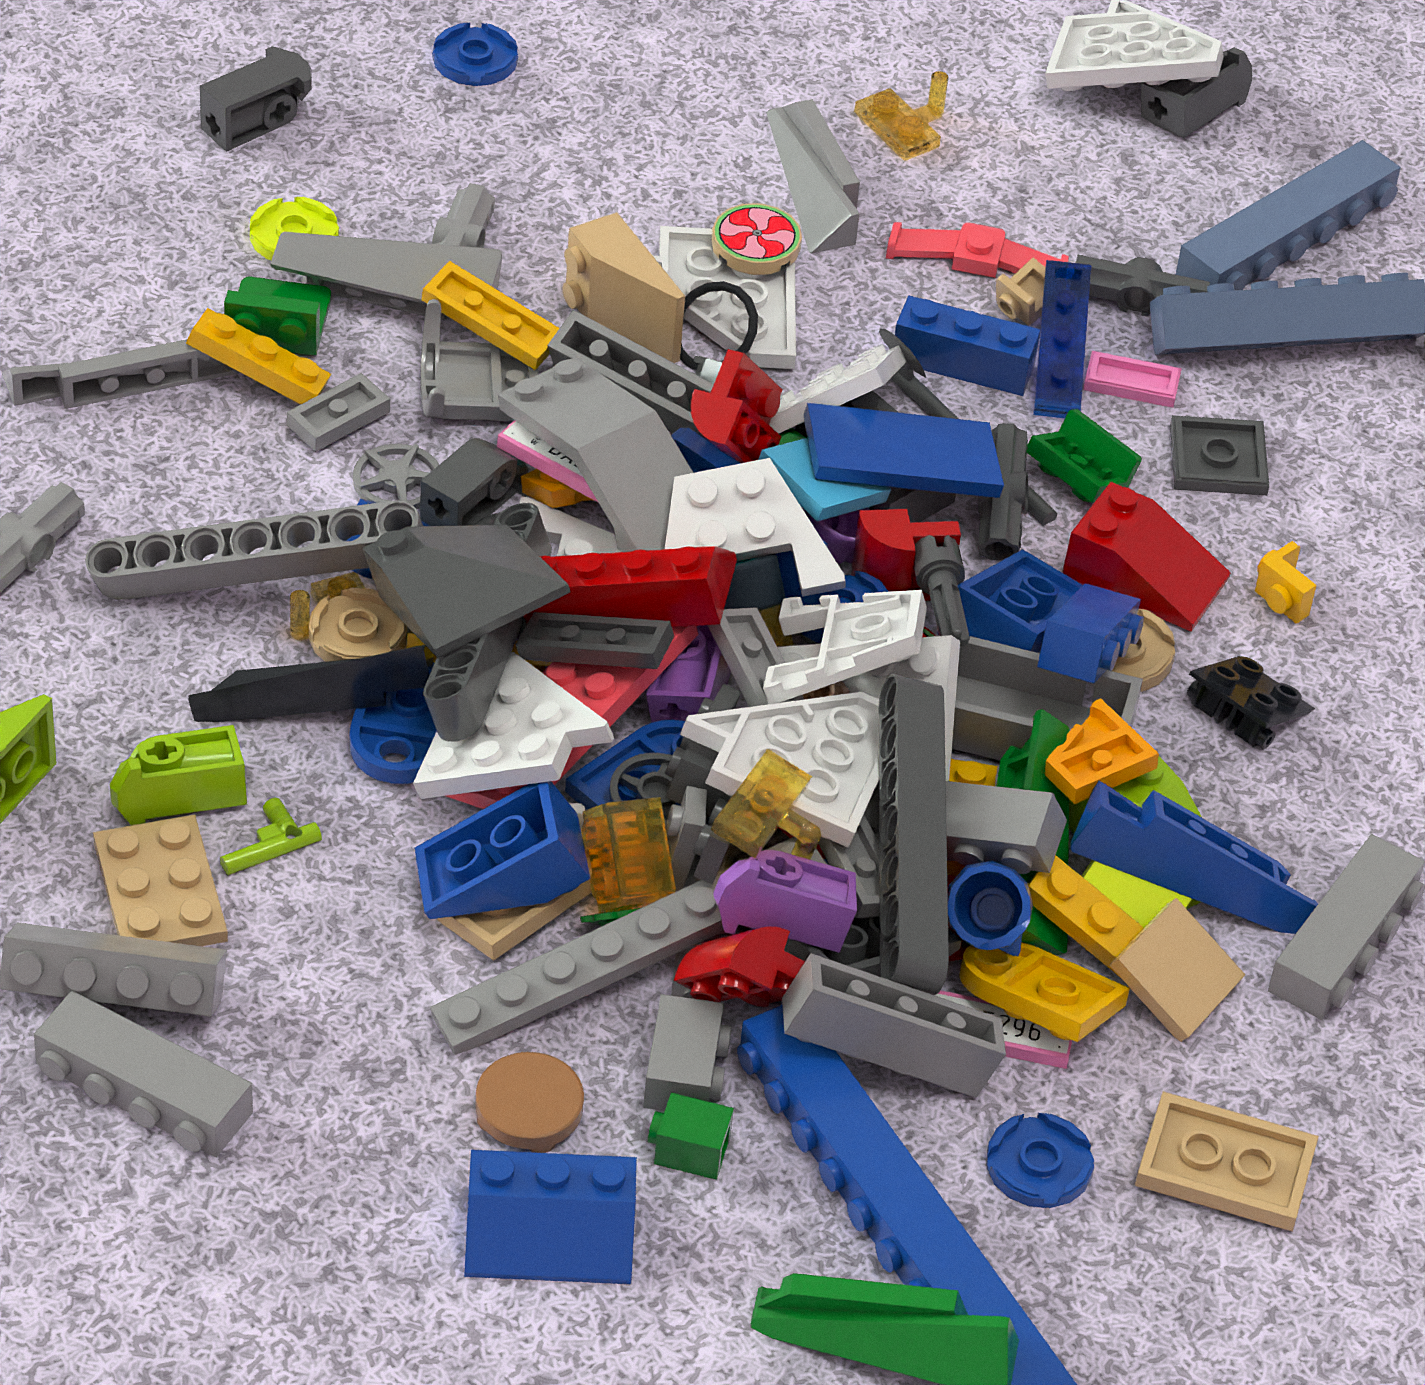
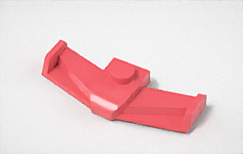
M894 222L886 253V259H894V257L953 259L952 270L996 278L998 267L1012 273H1017L1029 260L1035 258L1063 282L1069 261V256L1062 254L1061 259L1005 239V231L1001 228L969 222L963 224L961 230L902 229V222Z

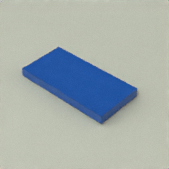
M807 403L803 417L815 479L1000 498L1004 482L990 422Z

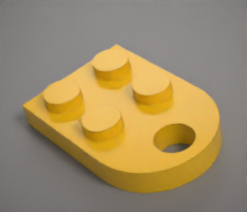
M1021 942L1019 956H1012L1000 949L981 950L970 945L964 951L959 973L964 987L978 998L1002 1008L1010 1017L1031 1021L1048 1029L1057 1038L1073 1040L1075 1042H1079L1126 1006L1130 988L1023 942Z

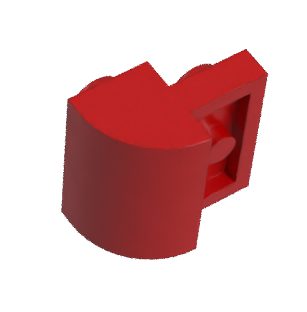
M728 349L711 392L697 389L693 391L691 399L693 422L698 431L724 454L736 459L740 463L756 461L759 459L762 449L778 446L782 436L769 423L771 418L778 412L780 395L783 389L745 353Z
M907 509L859 510L851 575L855 576V571L868 573L879 579L888 592L921 590L917 585L913 567L916 552L915 544L921 538L931 535L935 537L937 547L943 546L944 537L949 535L960 545L961 532L958 521L910 523ZM922 591L925 601H931L930 595Z
M767 926L710 940L695 946L681 960L673 981L690 989V995L694 999L721 1003L724 1000L740 998L754 1006L768 1007L770 1003L782 1001L783 995L805 961L784 951L790 933L789 930Z

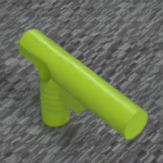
M271 798L263 805V811L272 824L257 830V838L260 842L221 856L220 864L228 876L322 840V835L316 822H312L298 827L279 798ZM289 835L295 836V838L289 839L287 837Z

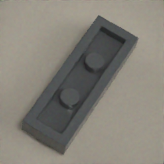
M533 612L516 643V648L519 656L524 660L658 669L674 638V633L670 621Z

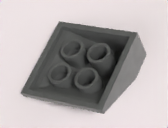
M508 525L405 527L400 530L384 533L376 542L362 548L379 597L437 658L571 592L568 583Z

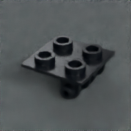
M1237 656L1191 670L1189 673L1191 677L1196 679L1187 690V695L1192 698L1191 704L1211 718L1214 716V720L1218 723L1228 717L1225 728L1232 731L1237 727L1234 734L1253 748L1258 744L1263 749H1266L1273 742L1276 734L1271 730L1272 726L1307 715L1315 709L1301 699L1302 695L1297 689L1288 684L1276 682L1263 673L1264 669L1258 662L1248 657Z

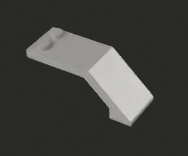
M576 357L560 361L553 368L532 378L523 379L517 382L514 387L497 394L502 412L574 461L614 527L617 549L621 552H631L639 549H665L674 477L690 474L693 471L656 410Z

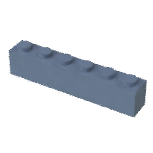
M1361 140L1181 245L1175 275L1209 281L1210 285L1233 283L1235 290H1243L1246 285L1258 278L1264 280L1274 272L1276 267L1288 260H1298L1308 248L1318 242L1322 244L1327 243L1338 230L1348 224L1355 226L1362 221L1367 213L1375 208L1387 207L1397 195L1398 188L1396 185L1401 167L1364 140Z
M1391 273L1382 275V282H1365L1364 275L1340 277L1338 278V284L1322 285L1321 278H1306L1294 281L1295 287L1278 288V281L1251 283V290H1235L1233 283L1207 286V292L1191 293L1190 286L1164 288L1163 295L1150 301L1155 355L1417 339L1425 335L1424 279L1409 280L1408 273Z

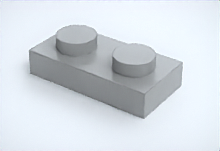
M360 373L287 411V426L316 452L390 413V398L365 375Z
M687 786L680 806L672 804L666 825V835H669L668 841L659 840L654 859V870L661 871L660 892L672 894L684 887L695 856L692 853L694 846L705 825L706 789Z

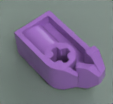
M708 625L696 626L698 636L648 687L646 696L651 722L661 720L686 721L688 715L698 713L705 697L714 701L723 683L728 685L731 670Z
M776 850L758 851L749 859L737 861L720 875L713 892L720 911L723 929L726 933L734 935L738 924L753 929L767 926L780 927L790 931L789 939L838 953L842 948L857 912L855 872Z

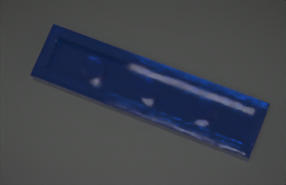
M1046 260L1033 415L1065 418L1069 410L1078 409L1081 411L1091 265Z

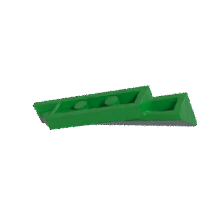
M1040 709L1032 716L1034 718L1032 734L1022 749L1011 745L1000 759L996 787L1050 792L1054 794L1067 818L1056 856L1068 865L1069 798L1045 776L1046 759L1055 748L1066 742V736L1070 729L1066 724L1045 710ZM1036 871L1019 875L1029 883ZM1033 906L1031 920L1028 928L1022 934L1021 942L1036 946L1054 955H1061L1067 952L1068 934Z
M797 1273L784 1277L780 1289L765 1288L763 1286L758 1288L751 1319V1328L769 1338L942 1385H1011L1019 1339L1010 1317L968 1315L958 1290Z

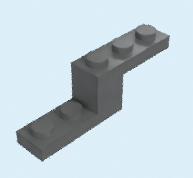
M723 683L714 701L705 697L697 714L735 709L741 691ZM683 737L680 747L675 749L665 772V775L673 778L666 798L681 804L687 786L707 790L706 816L710 818L708 824L704 825L692 852L701 856L693 876L713 884L754 805L706 784L707 777L719 752Z

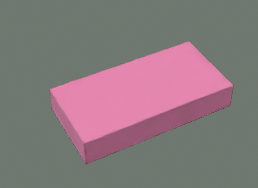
M1092 351L1083 390L1173 408L1182 368Z

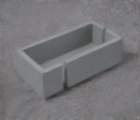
M970 636L968 644L960 646L952 749L1000 760L1011 745L1022 749L1032 734L1034 720L1032 716L1040 709L1045 710L1066 724L1070 730L1075 724L1082 725L1090 715V708L1082 706L1087 681L1038 668L1040 653ZM1106 670L1096 681L1092 703L1101 698L1132 727L1143 679Z

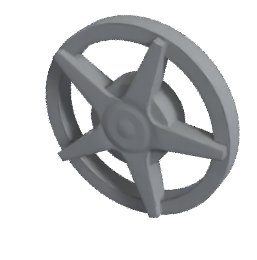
M407 444L378 446L371 450L367 449L365 454L356 462L353 470V485L361 499L376 503L389 501L369 492L382 488L389 493L397 494L399 500L409 502L416 509H419L420 497L407 501L406 492L412 490L416 484H421V480L429 473L416 470L412 464L415 458L427 464L433 471L439 463L431 454L419 448L417 444L413 446ZM392 454L404 455L400 460L391 461L382 457ZM371 462L379 469V474L361 482V473L367 464Z

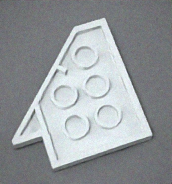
M1111 0L1107 13L1065 16L1045 72L1047 88L1075 91L1084 86L1103 85L1107 88H1118L1127 83L1136 82L1160 85L1169 80L1178 79L1203 82L1219 75L1224 58L1222 41L1127 0Z
M883 344L875 346L858 355V359L851 362L846 368L843 367L842 363H839L817 374V378L808 382L809 385L801 389L798 394L794 395L792 390L782 393L780 395L778 412L771 418L769 425L779 434L804 422L803 415L807 403L840 406L883 386L907 362L899 345L887 351Z
M512 652L480 729L472 736L459 741L442 740L436 732L413 784L420 799L556 781L562 775L572 748L613 742L614 736L605 719L515 652Z
M864 692L688 715L680 735L719 752L707 777L706 784L847 848L850 846L879 780V699Z

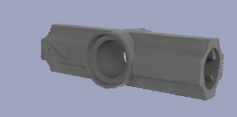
M1078 254L1070 292L1117 301L1118 307L1123 312L1132 310L1141 312L1142 316H1147L1150 314V301L1163 295L1164 288L1190 286L1191 293L1207 292V286L1210 285V282L1163 272L1159 264L1148 258L1137 257L1131 259L1126 264Z
M1006 423L998 424L996 428L991 430L1004 482L1000 498L978 496V512L980 514L979 555L997 561H1002L1020 551L1022 515L1027 514L1029 485L1028 472H1026L1027 431L1017 428L1015 424Z

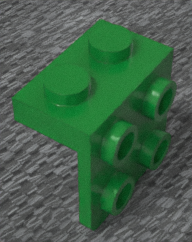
M245 277L241 280L238 291H227L224 301V314L246 329L258 335L271 338L278 346L292 353L316 356L331 303V289L326 286Z

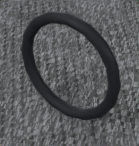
M725 281L705 283L691 290L685 297L684 313L696 298L708 292L726 291L736 295L744 303L749 316L748 332L742 345L736 351L746 354L753 344L758 329V313L752 298L740 286ZM681 343L680 360L686 366L697 370L699 364L694 362V359L683 349Z

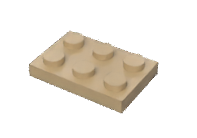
M195 814L93 832L94 846L117 935L195 946L228 942L227 927Z
M1163 1091L1138 1170L1135 1186L1293 1232L1319 1136Z

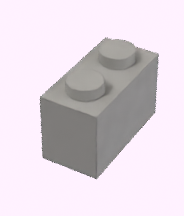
M661 994L646 1075L643 1108L665 1111L671 1092L710 1102V1098L721 1100L725 1068L716 1067L717 1056L728 1057L732 1026L722 1025L724 1003Z

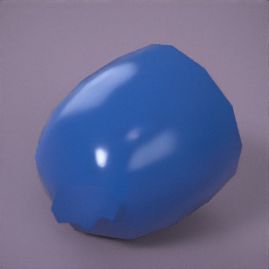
M995 861L966 865L948 887L949 926L965 943L981 950L1000 949L1012 956H1019L1022 934L1028 928L1033 908L1028 883L1015 869Z

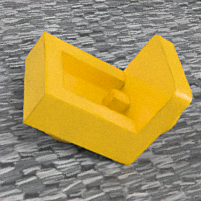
M1291 541L1279 550L1269 551L1261 559L1257 567L1259 574L1255 592L1266 600L1268 606L1274 612L1283 613L1297 624L1309 616L1317 585L1296 569L1300 546Z

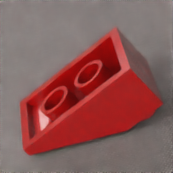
M1113 482L1109 483L1072 530L1062 571L1063 574L1082 585L1086 583L1141 599L1139 609L1148 610L1159 618L1192 632L1231 575V572L1157 502L1130 488L1122 487Z

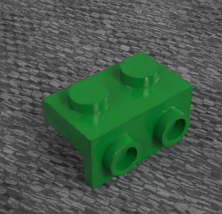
M1078 409L1068 411L1058 432L1033 435L1027 446V454L1038 461V467L1043 472L1062 479L1072 487V493L1076 497L1088 503H1094L1110 482L1128 488L1142 461L1140 455Z

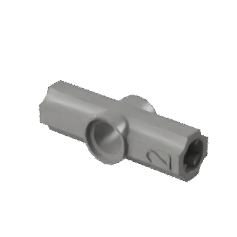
M469 183L468 187L459 189L447 217H440L437 221L432 244L484 248L486 228L495 209V197L486 191L485 186Z
M62 482L57 486L52 485L20 515L9 512L0 518V593L24 570L28 569L31 572H35L38 570L35 566L42 559L49 560L53 554L55 542L85 515L84 502L77 496L72 487Z

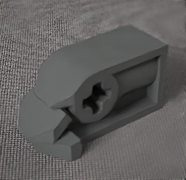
M271 46L265 49V58L200 85L201 129L227 152L290 123L297 114L299 100L302 101L312 90V69L309 63L298 53Z
M1235 47L1223 51L1224 58L1218 77H1212L1203 82H1192L1188 79L1169 80L1160 85H1149L1146 82H1141V117L1155 126L1185 138L1235 104L1240 107L1246 102L1252 83V65L1246 53Z
M472 438L421 480L420 518L430 526L474 525L483 517L493 514L516 493L528 497L522 493L521 476L528 473V467L525 462L499 449L497 445L480 438Z

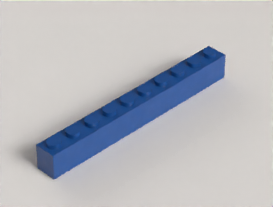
M783 1005L744 1020L740 1045L737 1047V1055L742 1068L748 1075L756 1074L764 1086L765 1098L770 1108L776 1114L782 1112L790 1122L792 1135L798 1148L804 1153L810 1151L819 1164L820 1176L827 1189L831 1192L838 1190L847 1203V1212L853 1226L859 1232L866 1230L874 1241L876 1254L882 1267L889 1273L895 1271L904 1285L958 1290L968 1315L1010 1317L1019 1339L1011 1385H1077L835 1050L814 1043L803 1042L796 1037L784 1034Z

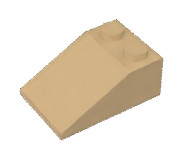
M616 212L569 228L568 248L564 252L567 265L566 283L562 287L567 305L571 309L577 308L582 315L673 363L679 362L685 295L621 216Z

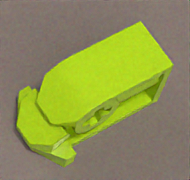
M234 725L158 735L142 741L135 747L131 756L119 765L110 783L112 805L124 816L130 825L146 823L145 819L247 805L245 764Z

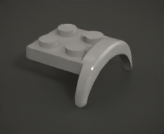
M436 299L429 300L425 312L420 367L421 405L424 415L440 419L513 421L511 417L500 410L497 394L514 387L517 382L538 375V368L536 370L532 369L492 343L440 341L441 303Z

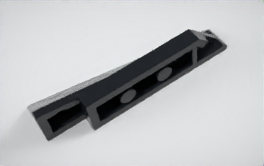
M426 645L359 659L237 670L211 691L188 695V701L195 722H225L386 706L387 691L425 687L433 669L434 654Z

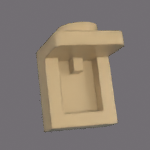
M1035 258L1029 260L1011 278L1002 274L996 279V302L998 307L1009 318L1015 319L1018 317L1027 325L1035 322L1066 293V283Z

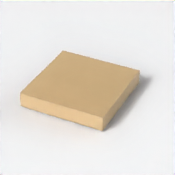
M1177 898L1167 903L1110 964L1111 968L1166 1029L1181 1042L1187 1039L1245 976V973Z

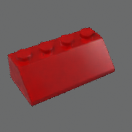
M686 546L678 549H639L631 552L600 554L593 552L584 555L540 556L568 583L571 592L524 615L527 625L533 612L663 620L670 621L672 627L720 624L737 562L736 554L717 546Z

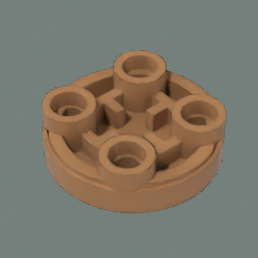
M538 1052L510 1054L492 1063L482 1073L478 1081L475 1101L477 1123L481 1129L503 1144L515 1148L528 1149L535 1153H546L551 1151L557 1143L572 1134L582 1118L584 1105L582 1083L574 1070L556 1057Z

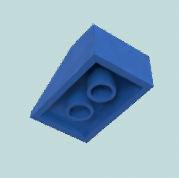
M1024 549L958 584L969 636L1036 653L1041 651L1047 621L1083 586Z
M551 781L528 784L414 847L424 913L429 919L543 904L563 893L573 891L580 884L591 879L578 814Z

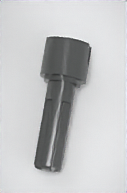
M928 535L921 538L915 544L916 552L913 567L917 585L923 592L930 595L939 636L952 635L960 641V646H966L970 636L958 584L962 583L965 579V570L959 545L954 538L947 535L944 537L943 546L937 547L935 537Z

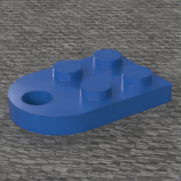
M424 688L387 691L386 706L355 709L350 726L349 748L353 761L365 774L379 781L393 784L414 782L437 732L423 695ZM398 753L404 755L406 759L401 762H389L382 757L387 754Z
M661 720L639 728L567 777L565 792L576 802L582 803V806H585V809L598 820L606 817H619L613 809L609 798L610 781L616 768L625 760L639 754L665 753L673 755L675 749L680 747L684 736L680 735L685 721ZM661 765L641 766L627 774L640 779L647 773L658 772ZM618 784L619 797L628 808L637 800L636 793L622 784ZM645 811L639 814V816L644 818L663 820L659 813ZM621 823L627 829H634V833L644 839V843L658 834L657 832L638 829L628 823Z

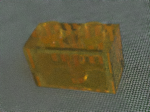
M661 797L604 803L582 812L584 819L582 839L589 850L592 868L590 888L593 897L597 900L599 914L642 908L676 892Z

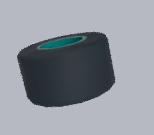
M775 554L736 562L724 609L757 608L758 611L782 603L786 596L778 559Z

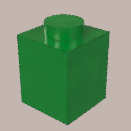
M671 1092L664 1113L655 1111L649 1129L648 1143L656 1145L654 1164L717 1180L731 1137L734 1108Z

